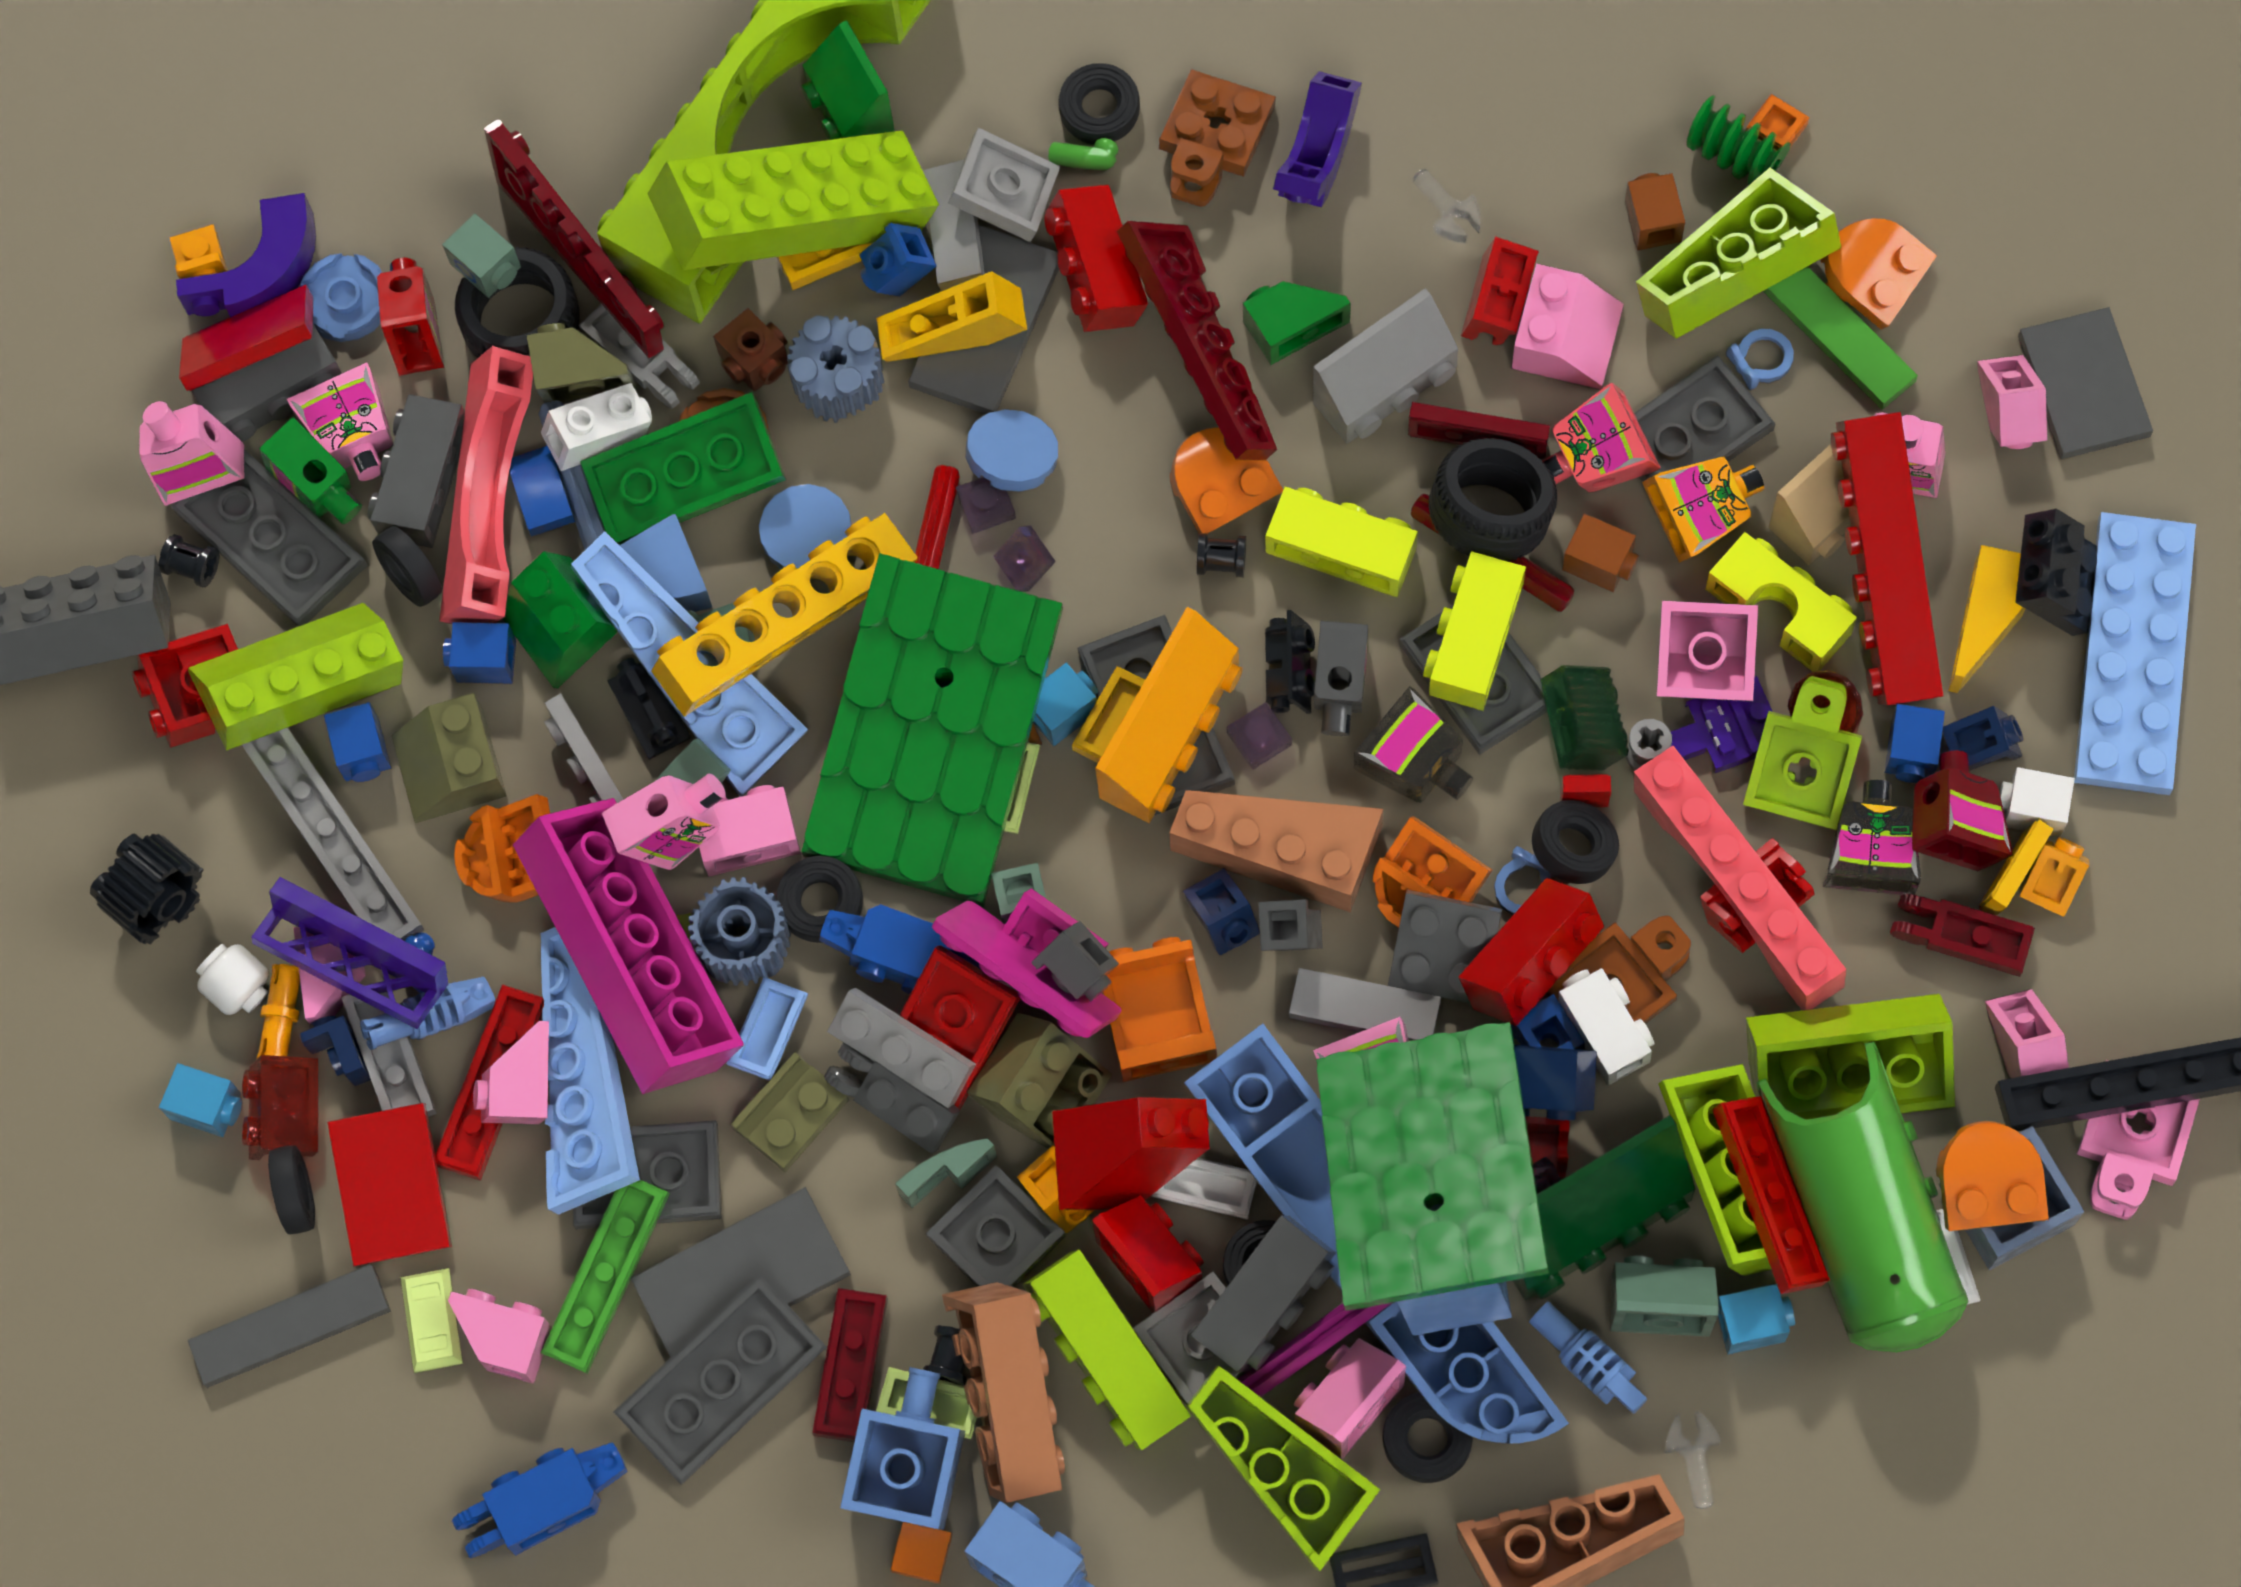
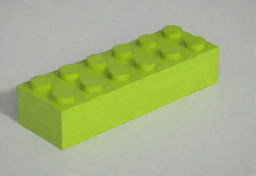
M903 130L666 161L648 192V196L683 270L874 243L886 233L884 228L890 223L917 227L922 231L939 206Z

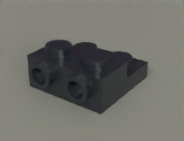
M2057 508L2026 514L2015 603L2071 636L2088 633L2090 612L2093 605L2092 590L2094 571L2097 566V546L2085 539V526Z

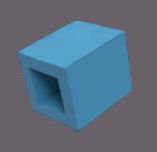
M1067 662L1044 679L1033 723L1053 746L1084 724L1097 701L1095 696L1099 693L1097 687L1085 672L1080 671L1076 674Z
M177 1063L159 1108L172 1121L224 1137L228 1125L233 1126L240 1115L242 1108L241 1092L230 1080Z
M1777 1284L1723 1295L1718 1298V1321L1727 1355L1783 1343L1790 1333L1789 1327L1795 1325L1791 1301L1788 1296L1781 1297Z

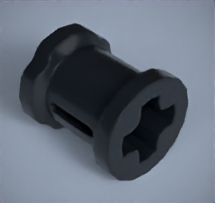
M1199 533L1197 575H1204L1206 571L1235 572L1236 577L1244 578L1246 536L1239 535L1237 540L1208 538L1207 533Z
M173 534L167 538L161 549L158 565L162 574L176 573L194 579V583L197 586L204 588L211 583L216 574L220 554L219 550L215 547L208 546L203 549L186 543L182 536Z
M937 1325L934 1330L937 1342L930 1365L924 1366L923 1370L941 1374L939 1380L964 1386L966 1383V1377L963 1375L965 1363L961 1355L956 1356L952 1339L953 1335L959 1334L960 1329Z

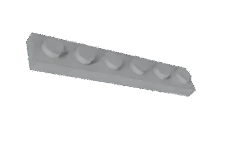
M285 728L243 744V748L357 917L402 940L424 931L423 926L289 729Z

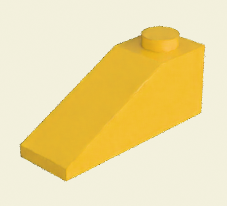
M992 271L876 318L882 359L886 362L986 346L1027 330L1021 288Z
M1981 545L1973 568L1948 691L1958 693L2022 618L2025 608L2015 603L2021 553Z

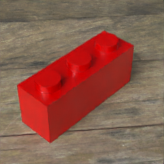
M1109 184L1059 189L1045 212L1044 221L1046 230L1050 236H1053L1058 251L1059 270L1062 275L1066 276L1069 284L1071 307L1074 314L1079 316L1084 332L1135 326L1149 303L1140 276L1134 264L1127 258L1125 247L1117 234V231L1123 225Z
M1546 878L1458 976L1473 1010L1517 1026L1605 927L1590 893Z

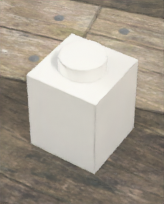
M2017 767L2011 781H2003L2000 788V797L2003 810L2005 811L2007 828L2024 831L2035 821L2041 820L2054 828L2050 836L2061 837L2068 823L2075 778Z

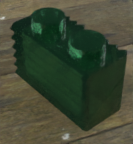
M1561 665L1540 679L1561 770L1568 768V770L1583 769L1584 771L1590 769L1592 771L1598 769V771H1601L1628 755V737L1625 729L1622 728L1623 722L1620 721L1621 713L1618 712L1617 689L1612 684L1613 678L1610 677L1611 669L1608 667Z

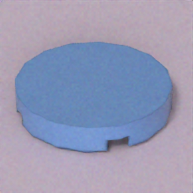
M342 253L329 255L314 263L303 276L300 287L306 284L313 296V324L323 338L339 342L358 340L375 331L381 324L377 276L382 271L377 264L367 257L354 254V256H343Z
M1004 409L987 413L975 421L967 436L965 458L971 471L979 478L982 475L990 480L991 486L1000 490L1020 492L1038 487L1044 483L1045 478L1050 473H1053L1058 459V441L1052 429L1040 418L1024 411Z
M811 484L791 486L776 494L763 510L759 523L762 548L770 561L780 569L792 563L796 568H799L810 561L808 558L809 553L820 544L831 540L835 545L846 538L845 531L851 526V518L841 498L827 488Z

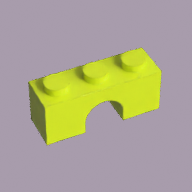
M1746 532L1734 543L1708 575L1705 589L1724 604L1754 605L1763 600H1775L1784 604L1791 612L1793 620L1783 631L1780 647L1816 675L1853 632L1857 617L1853 614L1852 608L1846 601L1836 595H1827L1816 586L1814 579L1808 572L1797 566L1792 568L1778 557L1777 551L1771 544L1761 538L1755 540Z

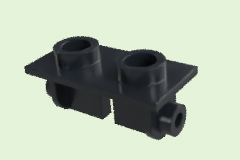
M1287 610V619H1271L1269 627L1265 629L1266 662L1268 664L1282 662V668L1266 670V702L1271 704V711L1275 713L1288 712L1290 704H1295L1306 714H1310L1311 697L1314 696L1315 677L1311 671L1310 652L1314 651L1315 637L1311 626L1292 610Z
M633 658L620 662L617 665L619 673L617 676L607 680L648 759L650 760L691 739L679 714L641 663H636Z

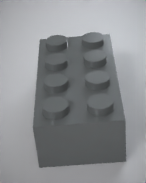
M155 554L145 557L138 555L127 556L114 564L100 567L82 566L64 575L50 578L48 576H36L23 584L5 588L0 586V685L168 648L171 601Z

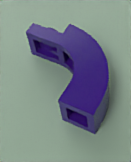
M1320 71L1310 81L1294 145L1289 157L1276 173L1273 190L1279 191L1278 196L1293 202L1306 203L1322 208L1335 181L1347 145L1362 82Z
M305 193L259 200L262 235L257 249L243 264L226 272L176 280L177 296L187 315L195 314L206 317L215 315L220 310L227 309L230 317L298 288L303 276L309 270L316 243L314 212Z

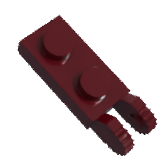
M1907 893L1900 896L1898 907L1905 910V912L1924 918L1935 919L1932 929L1909 922L1894 921L1890 930V934L1893 937L1914 945H1927L1926 949L2018 977L2021 976L2035 931L2033 926L1941 899L1939 902Z

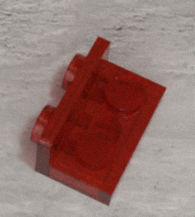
M260 1055L250 1066L249 1070H245L242 1079L243 1098L249 1099V1116L244 1118L242 1125V1143L244 1146H249V1160H260L265 1154H269L271 1150L288 1145H296L302 1156L314 1157L318 1153V1058Z

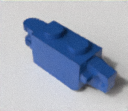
M881 904L868 909L865 917L829 910L819 941L849 956V965L856 967V973L861 977L874 982H883L884 978L902 984L901 989L909 995L933 950L939 945H942L980 969L979 963L969 955L947 947L941 941V935L933 930V923Z
M612 1442L579 1454L573 1448L564 1451L563 1448H557L540 1456L536 1460L538 1466L522 1474H519L518 1471H512L494 1480L491 1483L493 1489L482 1494L485 1500L469 1507L452 1518V1522L458 1531L471 1528L491 1516L495 1520L497 1528L474 1538L465 1546L469 1558H476L486 1554L488 1551L503 1544H506L507 1548L516 1556L595 1515L601 1502L598 1493L628 1472L625 1462L614 1443Z

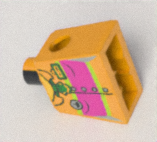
M1718 457L1664 471L1642 482L1679 563L1699 554L1749 519L1751 511L1745 499L1764 490L1763 479L1754 465L1733 473L1725 457Z

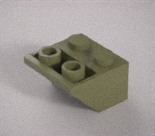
M1017 1013L967 1091V1094L997 1119L1049 1149L1054 1145L1052 1111L1093 1105L1112 1074L1052 1022Z

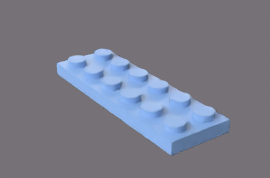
M2101 512L2098 518L2096 537L2097 566L2094 571L2093 605L2087 633L2074 783L2170 795L2173 790L2196 524Z

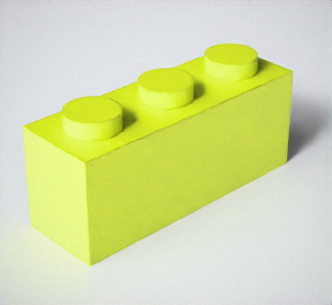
M1284 487L1265 535L1266 553L1398 598L1417 549L1418 531L1411 529L1409 524L1397 518L1388 517L1383 520L1368 515L1366 510L1352 503L1345 502L1339 505L1324 500L1319 493L1308 488L1294 490Z
M1472 551L1466 567L1457 566L1450 592L1457 594L1453 609L1447 607L1443 609L1437 634L1444 637L1439 652L1430 650L1423 672V677L1430 679V696L1484 711L1524 585L1525 566Z

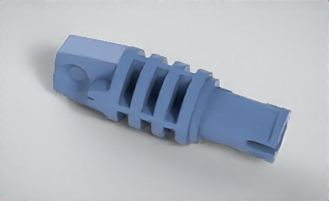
M485 977L449 983L418 1029L385 1013L370 1019L361 1020V1032L364 1039L370 1038L366 1042L370 1050L407 1036L411 1039L420 1040L428 1035L437 1034L439 1031L451 1029L453 1026L463 1025L493 1009L495 997ZM425 993L417 994L415 997H408L400 1005L413 1011Z
M1549 1301L1530 1319L1529 1323L1561 1352L1559 1355L1560 1363L1606 1405L1615 1397L1629 1411L1635 1414L1647 1401L1646 1396L1629 1381L1636 1374V1371L1592 1330L1588 1331L1584 1328L1581 1331Z

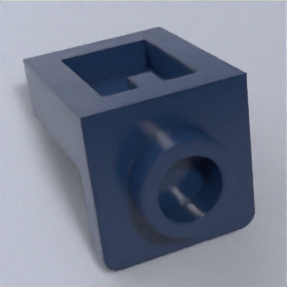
M1995 706L1943 726L1942 732L1949 751L1959 750L1968 754L1969 771L2005 756L2012 760L2022 757L2018 743L2023 741V734L2016 718L2013 715L2008 716Z
M1225 868L1183 891L1187 903L1207 930L1213 947L1219 955H1223L1243 945L1260 933L1250 903Z
M344 1016L320 1018L310 1024L309 1030L299 1034L302 1044L311 1054L327 1049L328 1057L337 1076L344 1074L354 1086L371 1080L352 1026Z

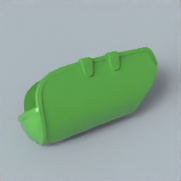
M1875 1042L1864 1044L1869 1062L1870 1081L1860 1102L1836 1115L1806 1120L1783 1107L1773 1093L1766 1078L1756 1083L1759 1096L1763 1099L1830 1278L1828 1283L1850 1342L1866 1350L1902 1352L1920 1348L1940 1338L1962 1317L1969 1301L1932 1198L1939 1194L1932 1176L1924 1178L1912 1142L1918 1139L1912 1120L1904 1122ZM1896 1274L1900 1277L1897 1284L1890 1282L1891 1275Z

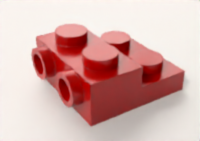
M228 624L168 642V648L138 654V670L132 671L136 690L140 698L150 697L155 709L148 711L151 727L156 738L166 736L170 748L215 734V726L193 683L188 668L238 649Z

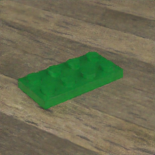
M752 392L580 461L605 531L618 545L625 543L671 515L676 514L679 523H682L786 480L758 402Z

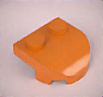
M1872 218L1852 223L1839 230L1841 248L1822 258L1821 263H1825L1826 285L1843 302L1847 301L1882 330L1891 324L1937 255L1899 224L1887 219Z
M1219 427L1208 428L1194 433L1184 440L1176 450L1170 472L1171 488L1174 496H1179L1198 533L1208 534L1283 492V488L1267 460H1235L1233 454L1225 446L1224 437Z
M536 794L501 808L485 805L475 811L469 817L472 824L468 828L464 839H458L455 844V866L461 881L477 893L501 902L515 903L538 896L513 844L539 816L550 814L548 798Z
M1413 816L1408 819L1386 855L1380 857L1376 864L1373 882L1375 883V892L1379 902L1377 906L1392 924L1399 927L1407 890L1472 903L1492 872V869Z
M1994 1121L1974 1122L1957 1130V1134L1948 1142L1944 1150L1940 1151L1936 1166V1176L1940 1179L1945 1229L1948 1231L2049 1220L2044 1169L2041 1158L2031 1142L2016 1130Z

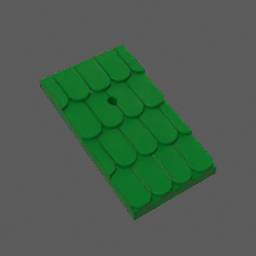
M879 553L860 620V629L844 682V691L821 769V778L805 831V840L801 850L804 857H831L843 862L851 870L963 902L972 901L984 907L992 879L991 873H993L1060 623L1063 611L1062 603Z
M1510 1022L1483 1024L1470 1030L1455 1033H1436L1423 1039L1402 1043L1390 1042L1379 1045L1376 1048L1356 1052H1337L1327 1057L1316 1059L1336 1234L1335 1241L1345 1310L1350 1311L1397 1302L1413 1336L1512 1318L1506 1281L1549 1274V1267Z

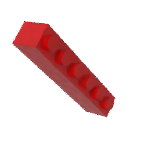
M1901 412L1836 422L1837 432L1831 433V448L1835 461L1841 460L1844 479L1838 480V494L1842 508H1849L1851 526L1845 528V540L1849 555H1856L1858 574L1852 575V587L1856 602H1863L1865 621L1859 623V633L1863 649H1870L1873 668L1866 670L1870 696H1877L1878 704L1893 705L1943 697Z

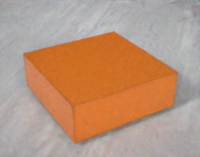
M1771 94L1747 125L1745 131L1756 123L1761 124L1758 139L1762 141L1770 133H1775L1777 136L1773 148L1778 150L1786 142H1789L1791 146L1794 144L1808 125L1809 117Z
M903 1522L890 1569L891 1572L940 1584L953 1536L952 1533Z

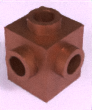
M749 308L745 309L713 336L718 355L723 359L721 366L735 383L739 384L741 381H744L754 392L763 384L769 385L775 382L784 373L786 365H788L785 345L788 342L783 333L772 322L765 325Z

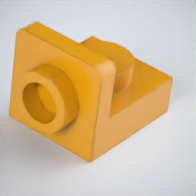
M213 224L169 237L177 263L175 269L179 279L228 271L218 233Z
M2058 837L2055 843L2047 839L2019 897L2064 917L2090 865L2089 859L2082 856L2085 849L2062 837Z
M1054 1145L1017 1176L1018 1180L1043 1211L1065 1233H1069L1094 1211L1059 1210Z

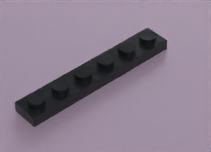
M2241 1037L1999 1080L1995 1086V1091L2005 1125L2018 1132L2031 1126L2040 1128L2240 1092Z

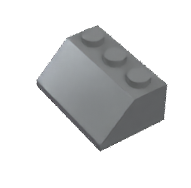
M1426 288L1313 366V404L1346 444L1358 436L1361 439L1370 436L1380 427L1382 419L1395 410L1398 413L1411 407L1412 402L1417 401L1419 393L1432 384L1434 387L1444 384L1455 373L1458 347L1436 303Z

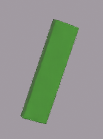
M1808 266L1763 291L1881 410L1916 382L1918 375Z
M642 1180L614 1192L541 1351L542 1354L588 1374L670 1195L669 1192Z

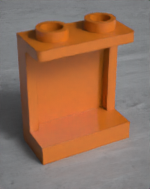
M1168 937L1152 944L1153 948L1133 951V948L1123 947L1109 951L1119 965L1107 975L1112 983L1103 991V995L1116 1003L1122 1010L1118 1018L1110 1023L1123 1082L1208 1064L1217 1058V1048L1213 1031L1210 1028L1191 940L1181 941L1179 937Z

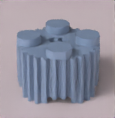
M835 315L833 320H830L828 316H814L807 320L803 325V330L800 329L798 331L799 338L794 337L792 339L794 345L789 346L790 354L787 355L790 378L795 395H798L800 403L804 402L808 410L812 408L815 418L823 416L826 422L829 418H833L834 423H837L839 418H847V413H851L854 416L857 409L864 411L865 404L871 405L872 401H878V393L883 391L884 376L879 348L871 330L864 325L858 326L857 320L849 322L848 317L839 320L838 315Z
M731 877L729 883L722 879L721 885L712 887V894L706 892L704 894L706 899L704 901L698 900L699 909H693V915L689 916L691 924L688 926L691 935L690 940L700 962L705 966L706 971L717 981L727 984L732 980L735 986L740 981H743L744 986H748L749 981L753 980L757 984L760 977L768 978L775 976L783 967V957L788 955L786 948L790 947L789 937H791L787 919L779 900L776 901L773 893L768 894L766 887L763 886L759 889L757 883L753 882L752 885L747 883L746 877H742L740 882H737L735 877ZM746 927L748 931L746 934L740 937L733 936L737 935L736 928Z

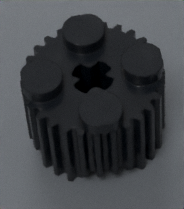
M153 833L150 837L146 835L142 839L137 834H131L119 844L116 855L119 858H116L114 865L108 868L109 872L99 875L90 886V895L98 902L97 906L136 940L146 945V943L152 944L154 940L159 938L157 933L162 927H167L170 920L180 923L189 917L188 914L191 911H194L195 904L200 901V894L195 890L197 888L196 883L202 878L204 869L163 835H155Z

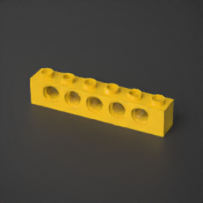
M883 513L873 521H870L867 516L861 518L845 531L847 537L834 545L831 540L825 541L809 553L808 558L810 561L796 568L793 563L789 564L770 579L773 583L771 586L761 592L756 587L748 590L733 602V605L736 607L724 616H721L716 611L698 623L695 627L698 632L688 639L683 640L679 635L664 644L657 651L659 658L651 672L684 717L865 601L879 553L915 563L918 557L886 513ZM847 556H857L862 559L866 569L859 570L851 566ZM818 579L823 581L828 586L830 593L822 594L817 592L811 586L810 580ZM782 603L788 606L793 617L785 618L778 615L772 604ZM745 627L754 634L755 641L746 642L741 640L737 636L735 628ZM707 651L716 658L718 665H704L698 659L697 652Z

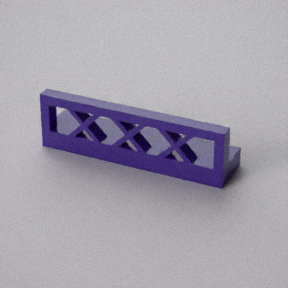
M279 877L269 891L272 909L251 936L252 944L418 1029L448 986L446 963ZM281 919H284L300 928L302 938L281 943L270 937V934ZM306 931L313 934L314 936L307 937ZM332 944L340 948L343 960L322 964L312 958L310 948ZM305 949L306 955H304V954H302V953H300V952H298V951ZM347 952L355 957L348 958ZM373 965L382 971L384 981L364 986L354 981L351 969ZM346 971L347 976L339 972ZM388 974H390V975H392V976H394V977H396V978L390 980ZM413 986L425 992V995L412 1011L395 1002L394 990ZM387 992L388 998L381 995V993Z

